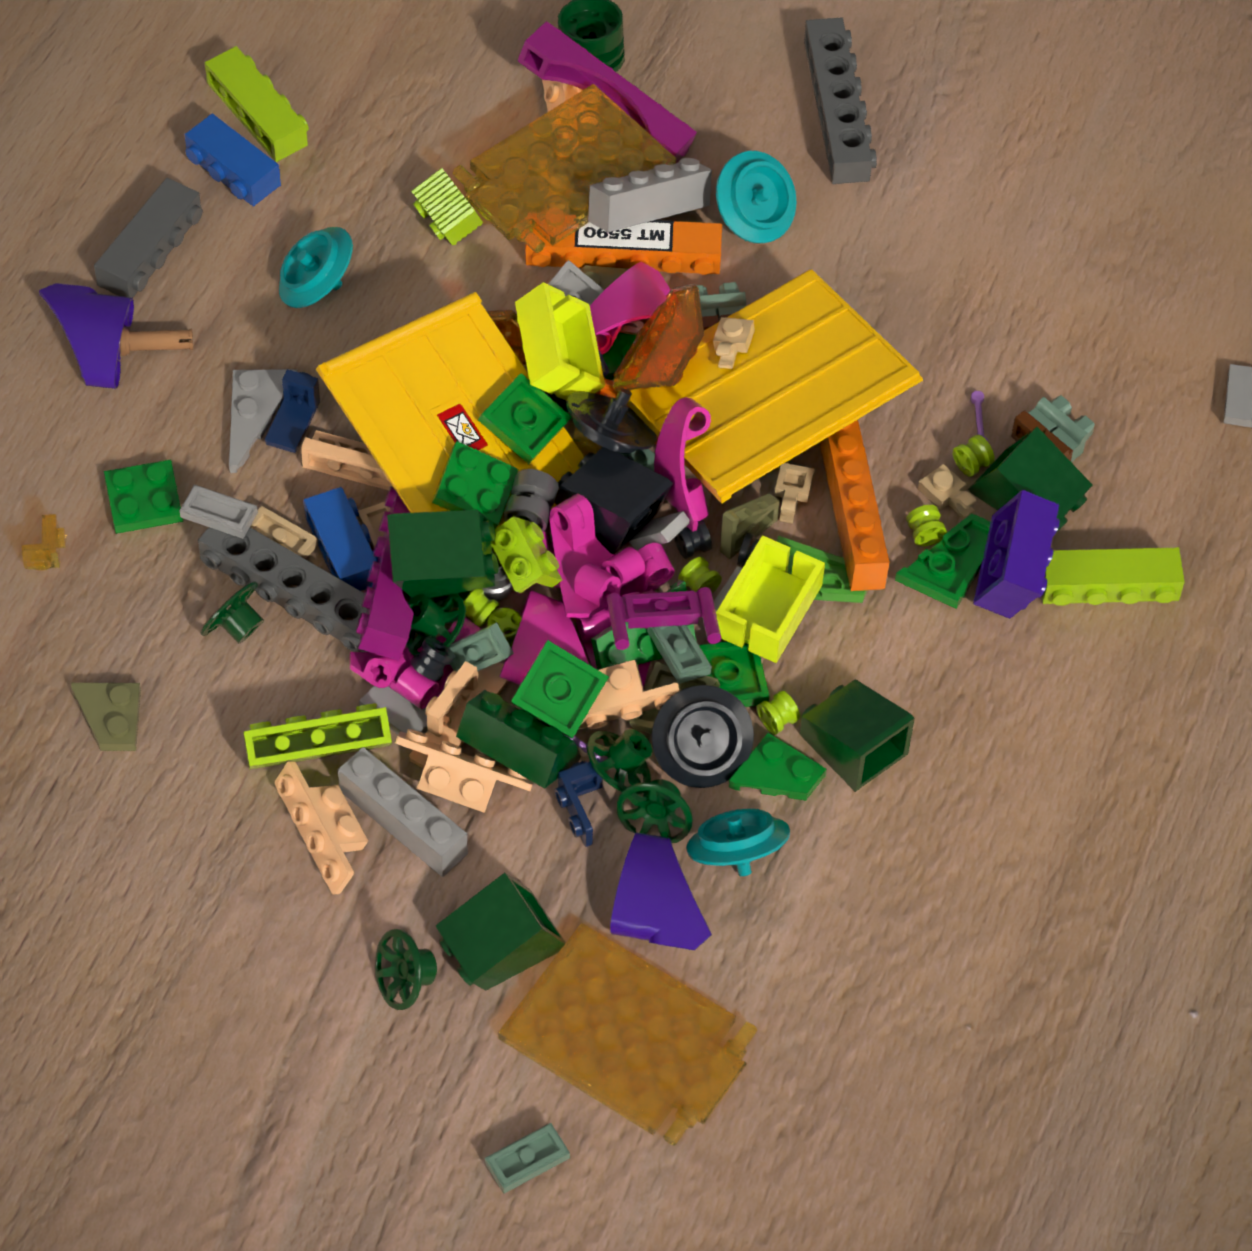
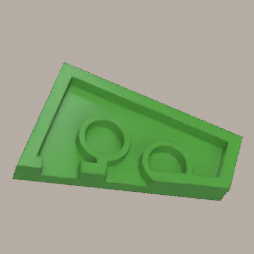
M778 536L777 542L790 547L787 573L792 574L793 558L796 551L825 562L822 587L814 600L863 603L868 590H850L844 558Z

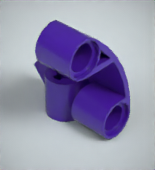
M59 283L40 289V296L54 312L69 340L78 362L81 376L85 379V385L117 389L121 373L120 341L123 327H130L134 314L133 298L97 294L90 287Z
M637 832L633 837L621 872L611 916L610 932L613 935L647 940L653 944L695 951L712 936V933L686 881L672 842L668 837Z

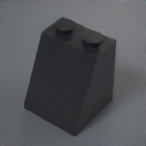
M602 447L596 454L589 452L578 464L579 469L572 474L568 471L558 481L559 490L554 503L558 505L575 494L583 495L593 508L595 537L611 554H615L657 515L673 482L616 451Z

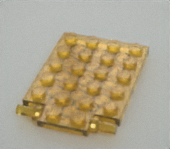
M592 84L471 159L470 169L477 176L470 174L462 165H458L453 170V175L464 185V190L468 193L465 198L470 205L507 240L510 241L515 237L519 242L524 241L535 253H539L545 247V243L532 232L533 228L553 246L589 223L590 185L603 182L605 178L628 176L632 171L644 172L655 169L657 165L675 164L676 157L595 84Z
M581 923L498 1031V1039L652 1135L656 1133L674 1107L678 1110L675 1113L676 1119L663 1136L667 1143L675 1146L688 1127L693 1128L697 1121L705 1124L746 1067L747 1063L742 1060L747 1053L745 1048L758 1030L753 1024L745 1022L734 1039H729L723 1048L718 1046L734 1025L736 1019L734 1014Z

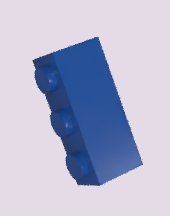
M213 113L184 134L185 152L189 160L193 164H199L207 170L215 181H221L238 199H244L254 207L281 186L279 164Z
M342 487L303 499L305 519L312 534L317 537L318 547L330 573L359 591L366 590L367 587L372 588L373 582H369L367 579L373 561L378 562L379 557L373 556L374 551L369 546L371 537L365 523L360 525L356 518L359 517V513L352 497L347 499Z

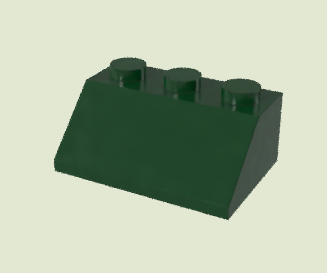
M487 690L482 691L467 702L456 737L544 789L558 779L559 772L570 769L581 758L575 742L564 736L561 731L545 725L533 718L527 711L514 707L504 701L499 695Z

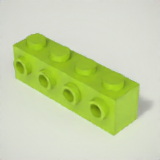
M377 703L357 706L354 713L342 714V710L337 709L321 712V718L307 720L306 715L286 718V724L271 726V721L249 725L250 730L243 733L249 770L286 764L289 761L298 762L357 752L362 747L369 750L390 746L392 738L386 707L377 709Z

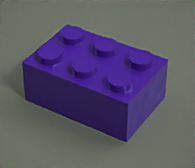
M1022 490L992 515L974 597V605L1010 619L1020 610L1026 609L1033 600L1043 595L1047 586V579L1044 578L1046 567L1053 557V549L1051 548L1052 538L1056 534L1060 522L1057 518L1059 504Z

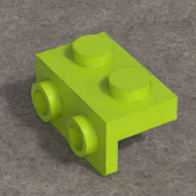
M513 516L495 529V540L491 541V545L514 590L522 593L535 583L552 588L563 581L557 570L559 568L557 559L550 551H547L542 541L544 534L540 527L534 522Z

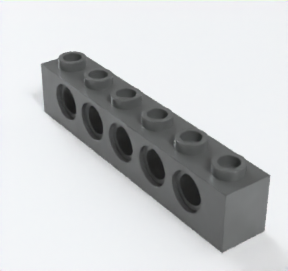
M843 17L806 20L804 45L832 184L869 182L871 169L877 166L875 149H870L869 146L872 141L870 125H865L864 122L867 116L865 101H860L859 98L862 93L860 77H855L854 74L857 69L855 53H850L849 50L852 47L851 31L845 30Z
M209 527L198 539L200 559L207 567L213 570L219 569L229 575L240 586L256 581L258 586L255 591L265 601L277 603L285 608L294 618H302L313 624L315 629L321 634H330L353 652H368L358 649L361 634L356 633L361 613L366 614L367 608L362 607L363 592L252 528H249L244 539ZM321 601L326 602V603H323V604H317V602H321ZM346 618H354L353 620H344Z

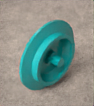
M745 151L729 159L718 176L716 184L718 209L723 221L735 235L751 243L764 244L772 242L786 233L795 217L797 199L793 181L785 167L777 159L764 152Z
M328 227L311 232L301 238L291 248L280 270L279 295L286 305L292 308L307 307L322 299L332 289L334 291L340 289L342 286L340 279L350 263L353 252L352 238L345 229L341 227Z
M737 809L713 816L702 823L698 832L687 842L686 850L688 856L698 863L714 866L737 865L738 875L748 876L752 873L751 861L765 857L780 849L790 838V828L785 821L772 817L770 813L764 810Z

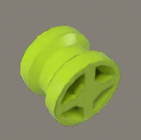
M981 435L972 436L966 445L959 444L953 449L952 453L956 465L967 476L975 475L981 466L988 467L995 460L990 444Z
M923 505L915 508L907 515L906 521L908 526L914 530L912 537L916 545L923 547L934 545L940 542L943 535L947 533L944 523L939 521L941 514L937 506Z
M697 557L684 566L678 576V581H685L686 587H690L691 591L698 592L700 588L707 587L713 593L719 587L722 577L717 571L708 568L709 563L703 557Z
M476 589L464 601L466 605L465 616L481 628L500 604L495 599L489 600L484 595L483 589Z
M500 608L493 611L489 616L488 626L497 622L502 633L510 630V633L503 635L510 647H512L522 618L513 609Z
M781 690L776 693L770 702L763 701L757 705V713L761 722L774 735L781 732L787 723L794 724L800 720V712L796 703L785 691Z

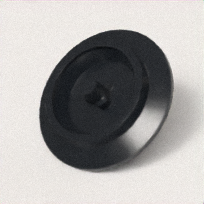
M620 388L616 398L612 397V399L596 393L579 391L571 393L566 400V406L573 416L575 427L585 437L604 448L621 453H632L637 449L644 450L653 447L657 440L656 434L627 406L632 393L626 388Z
M710 685L688 687L671 696L658 711L652 727V748L661 768L675 781L695 788L718 786L730 780L744 761L748 760L754 741L752 720L742 702L730 692Z

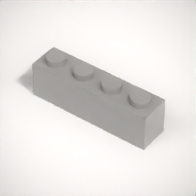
M684 158L679 163L657 165L652 170L644 172L632 171L628 176L620 178H605L603 182L590 185L588 222L606 232H612L710 206L712 169L700 164L697 159Z
M364 747L338 769L339 787L342 793L441 877H444L468 854L467 833Z

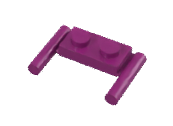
M707 587L700 588L698 592L679 591L624 595L623 597H620L617 593H612L607 596L615 646L619 650H625L629 647L625 622L628 624V629L698 624L699 617H703L708 642L716 644L721 641L712 593Z

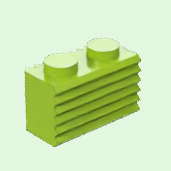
M440 168L411 190L417 199L412 204L424 219L427 216L432 218L433 222L429 226L440 241L446 237L452 246L456 245L467 234L472 233L478 226H482L483 221L443 168Z

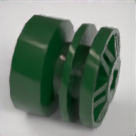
M572 0L562 7L558 14V29L604 64L611 67L615 72L619 71L625 62L623 13L618 5L611 0Z

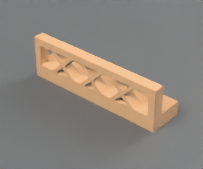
M318 430L315 431L312 439L305 437L301 446L302 465L304 468L389 490L390 486H392L365 443Z

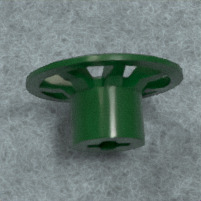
M256 581L251 582L231 596L205 623L201 630V635L207 636L210 632L222 626L238 644L250 637L264 622V619L247 603L249 597L256 590L258 583Z
M449 594L430 599L425 595H417L408 602L414 614L407 647L413 656L420 654L417 649L422 646L423 641L427 637L436 639V635L440 634L447 639L443 643L446 647H449L454 642L463 627L466 615V605L464 599L459 594ZM446 599L442 605L439 606L436 604L437 602ZM456 600L459 606V610L448 612L452 610ZM457 621V624L453 632L451 633L445 627V623H454ZM415 632H416V633H418V636H417L416 639L414 640V636H415Z
M627 729L619 736L608 731H597L589 737L586 745L589 760L596 772L613 788L620 792L628 788L624 786L626 774H628V782L631 785L641 783L637 774H643V783L651 782V774L646 760L652 755L653 750L650 742L642 733L634 729ZM603 739L605 747L595 743V740ZM594 752L598 756H607L608 759L598 763ZM613 767L617 770L614 780L605 772ZM638 791L635 793L639 795L644 793L645 791Z
M656 779L650 783L645 782L631 785L620 794L617 801V815L625 829L633 833H637L636 828L630 824L628 819L636 820L640 817H643L645 821L639 833L647 834L653 824L658 825L660 835L670 838L672 843L683 840L692 828L693 816L691 809L681 797L677 786L670 781ZM645 791L643 797L636 794L635 792ZM628 798L633 805L638 807L624 811V801ZM680 807L682 809L685 820L675 814L677 808ZM668 821L673 827L682 828L681 833L671 836Z
M392 929L387 931L379 941L375 955V976L385 1002L393 1009L406 1010L416 1002L421 986L431 985L434 982L437 974V963L434 954L427 948L418 949L415 941L407 932L401 929ZM392 937V948L394 949V951L388 945H386ZM403 940L407 944L408 950L403 947ZM382 956L392 962L391 967L382 969ZM383 977H393L394 981L386 990ZM398 991L402 999V1003H398L394 1000L398 994Z

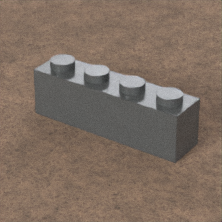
M166 178L94 264L97 286L122 297L133 298L138 291L141 292L146 287L148 279L154 271L164 265L166 257L171 250L182 243L184 235L192 225H196L201 219L203 210L201 208L199 192Z

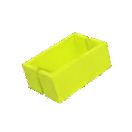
M544 282L515 302L518 316L517 322L520 327L522 348L525 354L530 385L550 394L554 393L563 400H567L568 396L574 392L585 391L595 394L606 386L588 303L569 294L565 296L563 291Z
M762 535L716 611L721 639L741 648L747 643L749 644L748 651L777 663L822 587L825 562L796 551L793 558L792 574H789L787 571L790 547Z

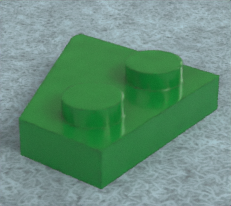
M767 733L752 751L748 760L744 761L730 778L729 788L740 791V786L761 789V794L785 795L791 799L806 801L825 778L827 769L772 734Z

